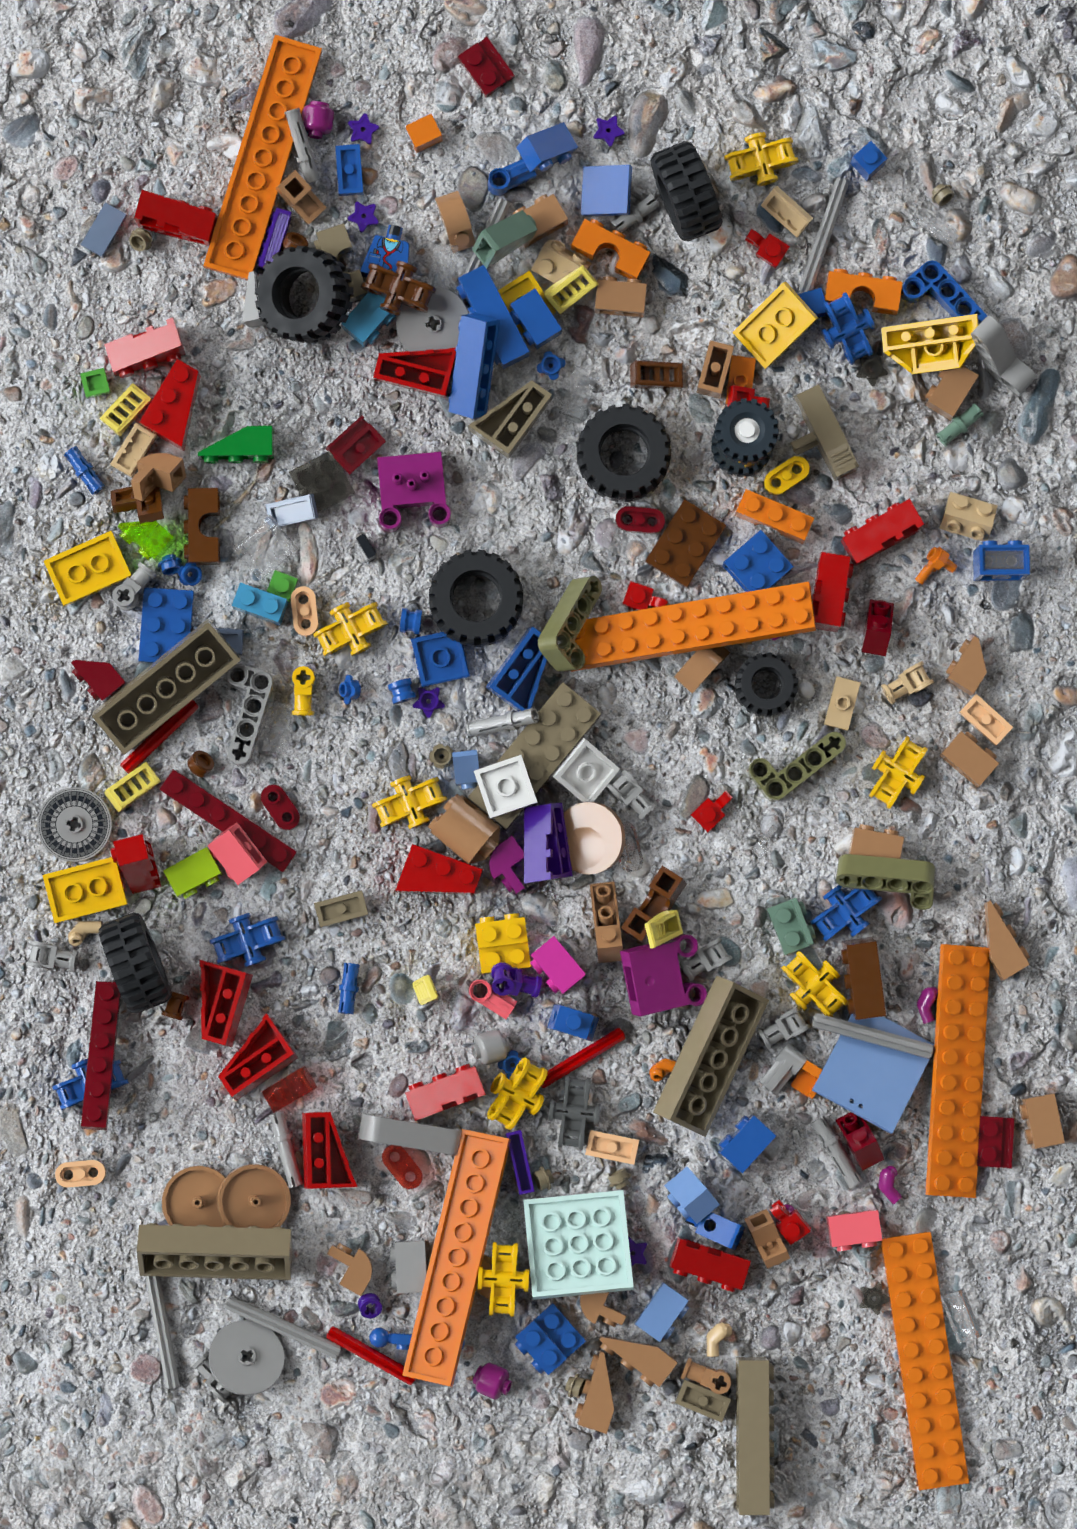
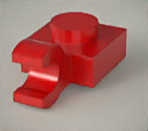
M753 229L750 230L745 238V241L759 249L756 256L774 268L778 266L790 247L770 233L764 239Z
M736 385L729 386L727 407L735 400L739 402L741 399L747 398V401L756 399L760 404L763 402L767 405L766 408H769L770 398L755 396V389Z
M630 581L622 605L635 610L648 609V606L652 608L667 606L668 600L652 596L653 588Z
M725 791L714 803L707 798L691 816L708 833L726 816L721 809L733 797Z
M780 1199L771 1205L770 1211L779 1220L775 1226L790 1245L811 1232V1227L797 1209L790 1213Z

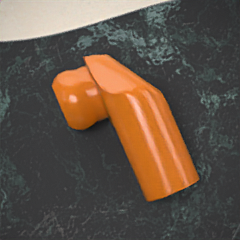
M663 1058L651 1067L649 1071L650 1078L655 1082L661 1081L663 1077L672 1072L676 1061Z

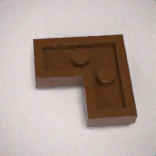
M132 486L110 491L114 513L137 509L140 524L164 519L160 487H156L144 501L134 498Z

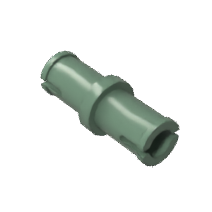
M973 403L959 417H953L952 422L937 433L936 437L946 447L961 433L965 434L968 431V427L983 417V412H980L981 409Z

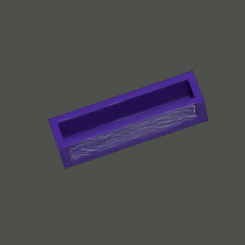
M276 208V211L272 212V224L268 226L266 231L268 237L267 240L263 241L261 248L263 253L259 255L257 260L259 269L265 270L263 268L264 264L267 261L272 262V256L277 252H281V245L286 237L292 212Z
M518 1130L506 1133V1137L510 1139L509 1150L519 1195L535 1192L522 1132Z

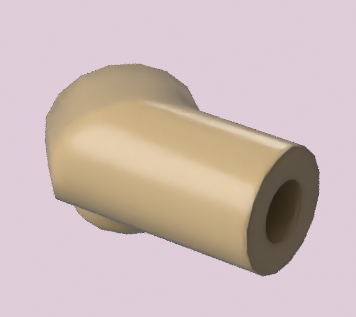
M79 921L68 934L69 943L72 946H79L89 933H99L102 921Z
M718 1323L707 1333V1357L719 1356V1342L725 1337H730L732 1334L730 1324Z

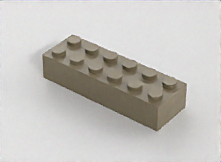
M207 619L93 711L92 718L125 755L241 661L240 657L210 620Z
M563 682L538 711V723L527 725L496 762L522 755L535 796L580 739L587 734L601 717V713ZM477 785L468 796V800L489 816L479 785ZM524 808L491 819L507 831Z
M716 975L653 1113L706 1137L769 1000Z
M156 1223L139 1225L137 1259L140 1276L291 1280L293 1258L291 1229L283 1227L271 1229L257 1226L237 1228L231 1225L210 1227L208 1225L184 1226L182 1224H173L168 1226Z
M736 1357V1510L739 1515H770V1509H774L775 1505L774 1493L770 1490V1483H774V1467L770 1465V1457H774V1442H772V1439H769V1431H774V1416L769 1414V1406H774V1390L769 1388V1380H774V1365L769 1363L766 1357Z

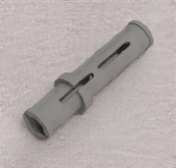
M300 108L284 112L298 157L296 160L297 163L300 162L305 181L311 183L320 180L321 178L319 177L314 160L316 155L312 153Z
M536 708L517 712L511 710L505 715L468 722L466 724V731L468 736L472 738L506 729L517 730L520 726L538 723L539 714Z
M282 1111L269 1115L275 1135L273 1141L274 1143L277 1142L288 1188L302 1185L304 1182L302 1181L291 1140L293 1135L292 1132L289 1133L284 1115L285 1112Z
M821 1116L812 1122L811 1126L818 1134L822 1142V1148H826L848 1187L852 1188L862 1182L863 1179L839 1141L840 1137L838 1134L835 1135L825 1116Z

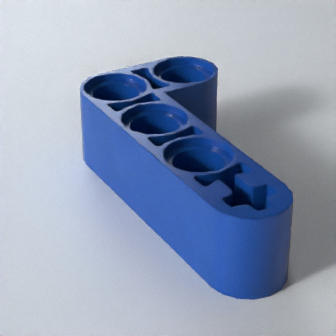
M931 260L924 263L902 285L901 297L907 303H916L929 292L951 317L966 316L959 313L958 306L966 305L970 309V314L968 315L978 314L979 324L987 317L986 313L937 261ZM933 269L937 273V277L929 279L924 271ZM915 285L919 293L917 295H910L906 287ZM941 288H951L954 295L952 297H945L941 292Z

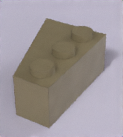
M531 380L507 397L505 401L468 425L469 431L509 459L551 402L552 394Z

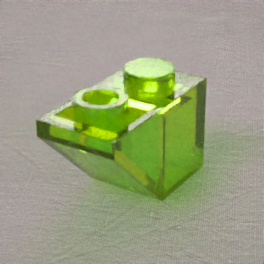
M157 521L141 524L140 522H125L117 526L121 531L119 536L129 545L134 542L140 547L137 552L147 561L152 558L157 562L176 541L175 537Z

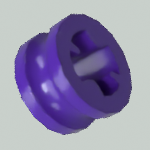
M366 1293L359 1298L358 1307L363 1317L371 1319L381 1313L382 1304L378 1295ZM370 1303L373 1306L371 1308H369L368 1306L366 1307V1305Z

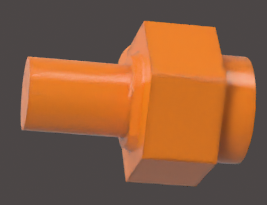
M940 546L938 548L933 547L927 555L928 564L923 567L915 580L923 585L932 572L944 567L953 573L957 569V564L948 559L950 554Z

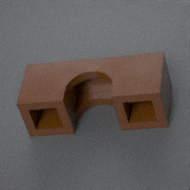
M188 488V495H184V510H188V519H184V534H188V544H184V559H188L189 564L220 565V539L218 537L204 536L200 531L201 523L205 518L220 516V491L218 488Z
M662 865L649 885L650 890L646 899L640 907H634L621 929L642 944H648L649 940L645 923L659 913L669 911L687 885L685 880Z

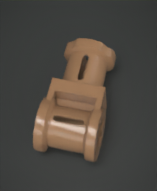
M688 1357L681 1379L688 1378L696 1381L700 1385L710 1388L716 1394H724L729 1390L731 1378L728 1372L721 1369L715 1370L708 1366L705 1367L693 1362L692 1358ZM720 1375L724 1376V1382L727 1384L717 1388L716 1382L713 1379H718Z

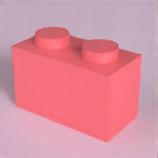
M237 822L207 845L213 858L222 864L227 876L234 880L237 885L260 870L267 862Z
M878 1210L826 1216L830 1246L837 1247V1251L851 1250L853 1244L860 1243L862 1248L877 1246L876 1241H882Z

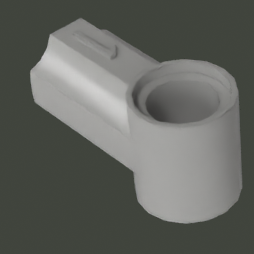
M787 1043L775 1058V1063L762 1077L760 1083L777 1095L791 1076H794L801 1069L808 1058L791 1044Z

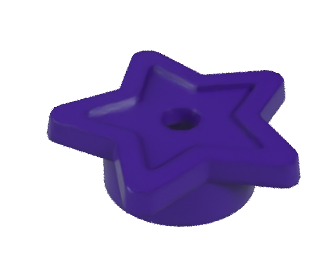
M366 113L362 115L359 121L348 122V125L353 130L351 142L360 140L369 145L372 144V135L380 127L370 123Z
M613 116L609 120L596 119L598 130L593 138L602 139L609 147L613 146L614 140L617 137L625 134L617 126V116Z
M358 201L355 202V212L348 216L347 220L356 223L359 231L363 233L370 225L379 224V221L374 216L376 205L364 206Z
M419 687V699L413 704V708L423 709L426 717L430 718L435 709L445 707L444 703L438 698L440 689L436 687L427 691ZM427 699L431 700L430 704L426 702Z
M628 1237L630 1253L635 1251L634 1256L630 1254L631 1267L635 1263L647 1264L643 1254L647 1243H635Z

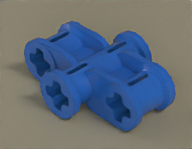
M846 292L842 294V297L830 303L824 302V308L833 325L828 330L825 328L821 330L829 348L832 350L834 345L841 343L843 352L850 365L855 364L856 360L866 355H873V350L864 331L876 327L867 308L862 309V313L857 315Z
M838 885L823 896V899L828 900L832 906L811 920L810 923L812 925L815 924L822 933L824 942L842 930L846 925L851 931L850 935L853 937L870 924L862 918L861 914L881 901L882 897L877 896L873 890L856 888L845 895L842 891V886Z
M250 913L228 920L229 924H233L235 931L209 940L210 944L215 948L218 957L216 960L217 964L230 961L244 955L246 961L244 963L245 967L265 961L266 957L262 956L260 949L286 940L279 930L277 924L278 917H271L254 925L250 923ZM241 923L243 924V927H244V930H245V934H244V932H243ZM269 926H270L271 931H272V933H273V937L271 936V933H270V930H269ZM222 943H223V945H224L226 954L224 953V950H223V947H222ZM250 946H251V949H252V952H253L254 957H252V954H251V951H250V948H249Z
M88 1059L71 1065V1068L75 1069L78 1077L52 1086L53 1090L57 1091L62 1104L60 1106L61 1110L79 1104L84 1100L85 1071L87 1072ZM120 1060L114 1061V1076L112 1078L111 1090L129 1083L128 1079H124L120 1069Z

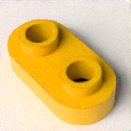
M801 456L791 457L766 475L764 479L765 490L775 496L783 494L807 477L810 469L809 463ZM799 466L801 472L799 474L793 473L792 467ZM772 480H779L781 485L773 487L771 484Z

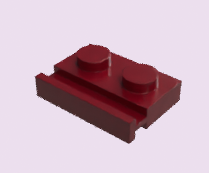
M487 36L458 55V60L485 98L515 78V75Z
M363 415L325 448L332 453L334 459L349 475L386 442L370 423H367Z
M980 1116L977 1166L1012 1169L1015 1118Z

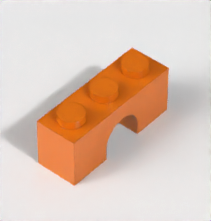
M584 219L571 244V250L581 253L593 261L599 250L611 248L619 256L615 272L627 279H639L650 258V251L647 250L648 247L638 241L632 243L626 240V236L619 231L613 230L610 232L604 229V225L595 219L590 221Z
M834 269V272L829 271L824 298L825 302L830 303L842 297V294L845 292L850 298L853 293L864 291L873 300L872 312L896 316L899 310L902 282L897 281V278L892 276H883L880 279L873 278V275L870 273L859 272L858 275L848 274V271L844 269Z
M745 489L735 516L755 525L762 524L780 532L781 536L800 544L804 543L814 520L812 516Z

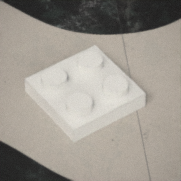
M582 737L551 776L582 803L594 802L620 768Z
M522 755L474 771L490 819L537 803Z

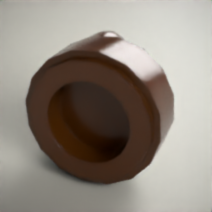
M290 232L284 238L281 250L283 251L288 247H308L309 244L307 239L301 234Z
M198 750L188 759L187 765L194 775L202 778L214 768V761L207 752Z

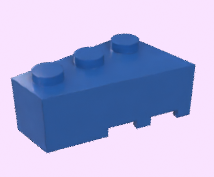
M529 627L486 686L488 690L517 711H523L532 707L547 661L538 647V639L541 632L534 627Z

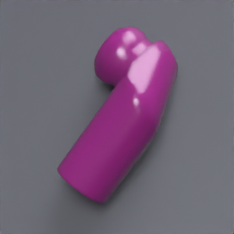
M936 987L925 988L917 1000V1008L923 1024L935 1020L931 1006L935 999H937L938 989Z
M887 1166L880 1172L878 1186L888 1200L895 1204L902 1198L901 1194L894 1188V1181L898 1172L895 1167Z

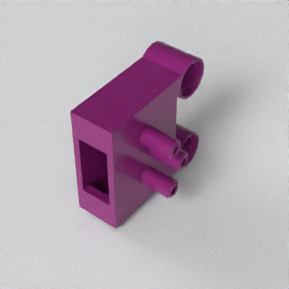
M441 452L377 457L382 506L379 521L383 530L391 533L397 531L402 525V518L397 509L431 506L428 513L430 523L437 528H443L449 524L451 512L446 505ZM436 510H444L447 513L446 518L442 521L435 520L433 513ZM394 514L397 517V522L391 526L386 525L383 522L386 515Z
M681 934L655 948H650V945L646 944L620 951L632 1015L641 1017L685 1005L700 1006L704 1003L707 997L706 988L693 982L683 983L678 956L691 957L697 952L698 942L693 936ZM684 939L686 941V947L683 951H681L680 943ZM694 988L695 996L690 1000L689 992Z

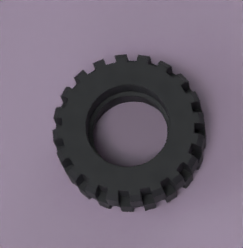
M683 141L654 153L650 158L652 172L665 209L680 239L689 242L718 230L723 223L720 206L709 175L695 146L691 142Z
M306 246L288 247L283 250L284 253L277 252L272 256V262L267 261L264 264L263 268L265 271L263 274L259 273L257 278L260 281L259 287H255V295H258V301H255L256 309L262 311L259 314L262 322L268 323L267 328L271 332L277 333V336L283 339L302 343H317L319 340L324 341L330 338V333L336 334L341 329L339 325L341 322L346 323L349 317L346 315L347 310H352L353 302H350V296L354 295L353 287H349V283L352 281L350 274L344 273L346 267L342 262L337 261L336 257L332 254ZM311 272L318 282L319 298L316 306L308 315L298 318L290 306V290L294 281L300 275Z
M622 404L621 407H616L615 405L608 406L607 410H600L595 413V417L587 421L585 428L580 433L577 445V464L579 465L582 478H585L590 489H595L598 495L603 498L607 496L611 498V501L616 502L618 500L631 502L635 498L642 499L649 492L656 490L666 476L671 460L670 437L666 433L663 423H659L652 412H645L643 407L637 406L634 408L630 407V404ZM628 431L638 435L644 441L647 448V459L644 466L638 472L632 475H617L605 467L601 459V447L605 439L612 433Z
M478 549V552L466 550L463 554H455L450 557L449 561L441 564L438 572L432 578V584L429 588L431 614L437 627L452 641L460 642L464 646L474 645V647L495 644L497 640L508 636V633L515 628L519 617H521L523 610V588L519 576L507 560H502L495 553L490 554L486 553V550ZM470 576L488 578L496 585L499 591L500 602L497 610L491 617L483 621H470L458 614L453 604V593L456 586L463 579Z
M133 912L102 924L99 928V936L104 954L106 955L118 990L130 1012L140 1013L168 1002L172 997L169 981L155 943L142 916L139 913Z

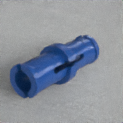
M77 446L72 447L64 454L76 471L75 475L77 478L82 479L92 495L97 494L105 487L95 474L93 465L87 462Z
M344 963L342 985H339L341 993L338 1013L354 1015L356 993L359 991V987H357L359 964Z

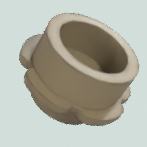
M944 184L936 186L932 191V202L937 203L939 206L949 203L954 197V192L951 190L952 186Z
M136 228L132 231L129 242L133 249L141 252L151 248L152 236L147 230Z
M438 744L430 752V761L434 763L436 768L443 769L445 766L448 767L453 763V750L449 746ZM440 754H443V755H444V758H443V759H441V758L439 757Z
M541 1166L539 1170L533 1172V1178L540 1191L544 1189L550 1190L551 1184L554 1183L551 1171L549 1169L545 1170Z
M625 1168L612 1173L607 1177L610 1182L609 1187L615 1186L618 1190L628 1185L631 1173L628 1174Z
M576 1374L575 1377L570 1376L566 1383L565 1391H568L570 1398L573 1396L580 1398L586 1379L581 1378L580 1374Z

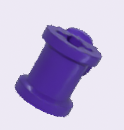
M502 962L492 967L491 976L494 979L492 989L496 994L518 996L519 992L531 994L534 998L538 997L542 984L541 976L530 977L522 975V969L514 968L510 964Z

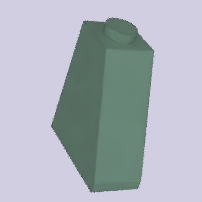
M521 210L481 231L472 250L487 269L531 240L538 230L536 223L530 215Z

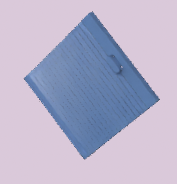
M851 1014L848 1022L932 1044L883 1016L856 1020L853 1014ZM840 1035L812 1091L892 1134L930 1058H923Z

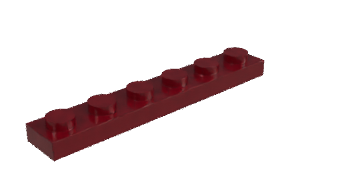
M174 769L159 789L222 832L237 822L267 862L283 873L297 854V851Z
M96 981L81 1119L82 1129L107 1130L121 1000V993L116 982Z

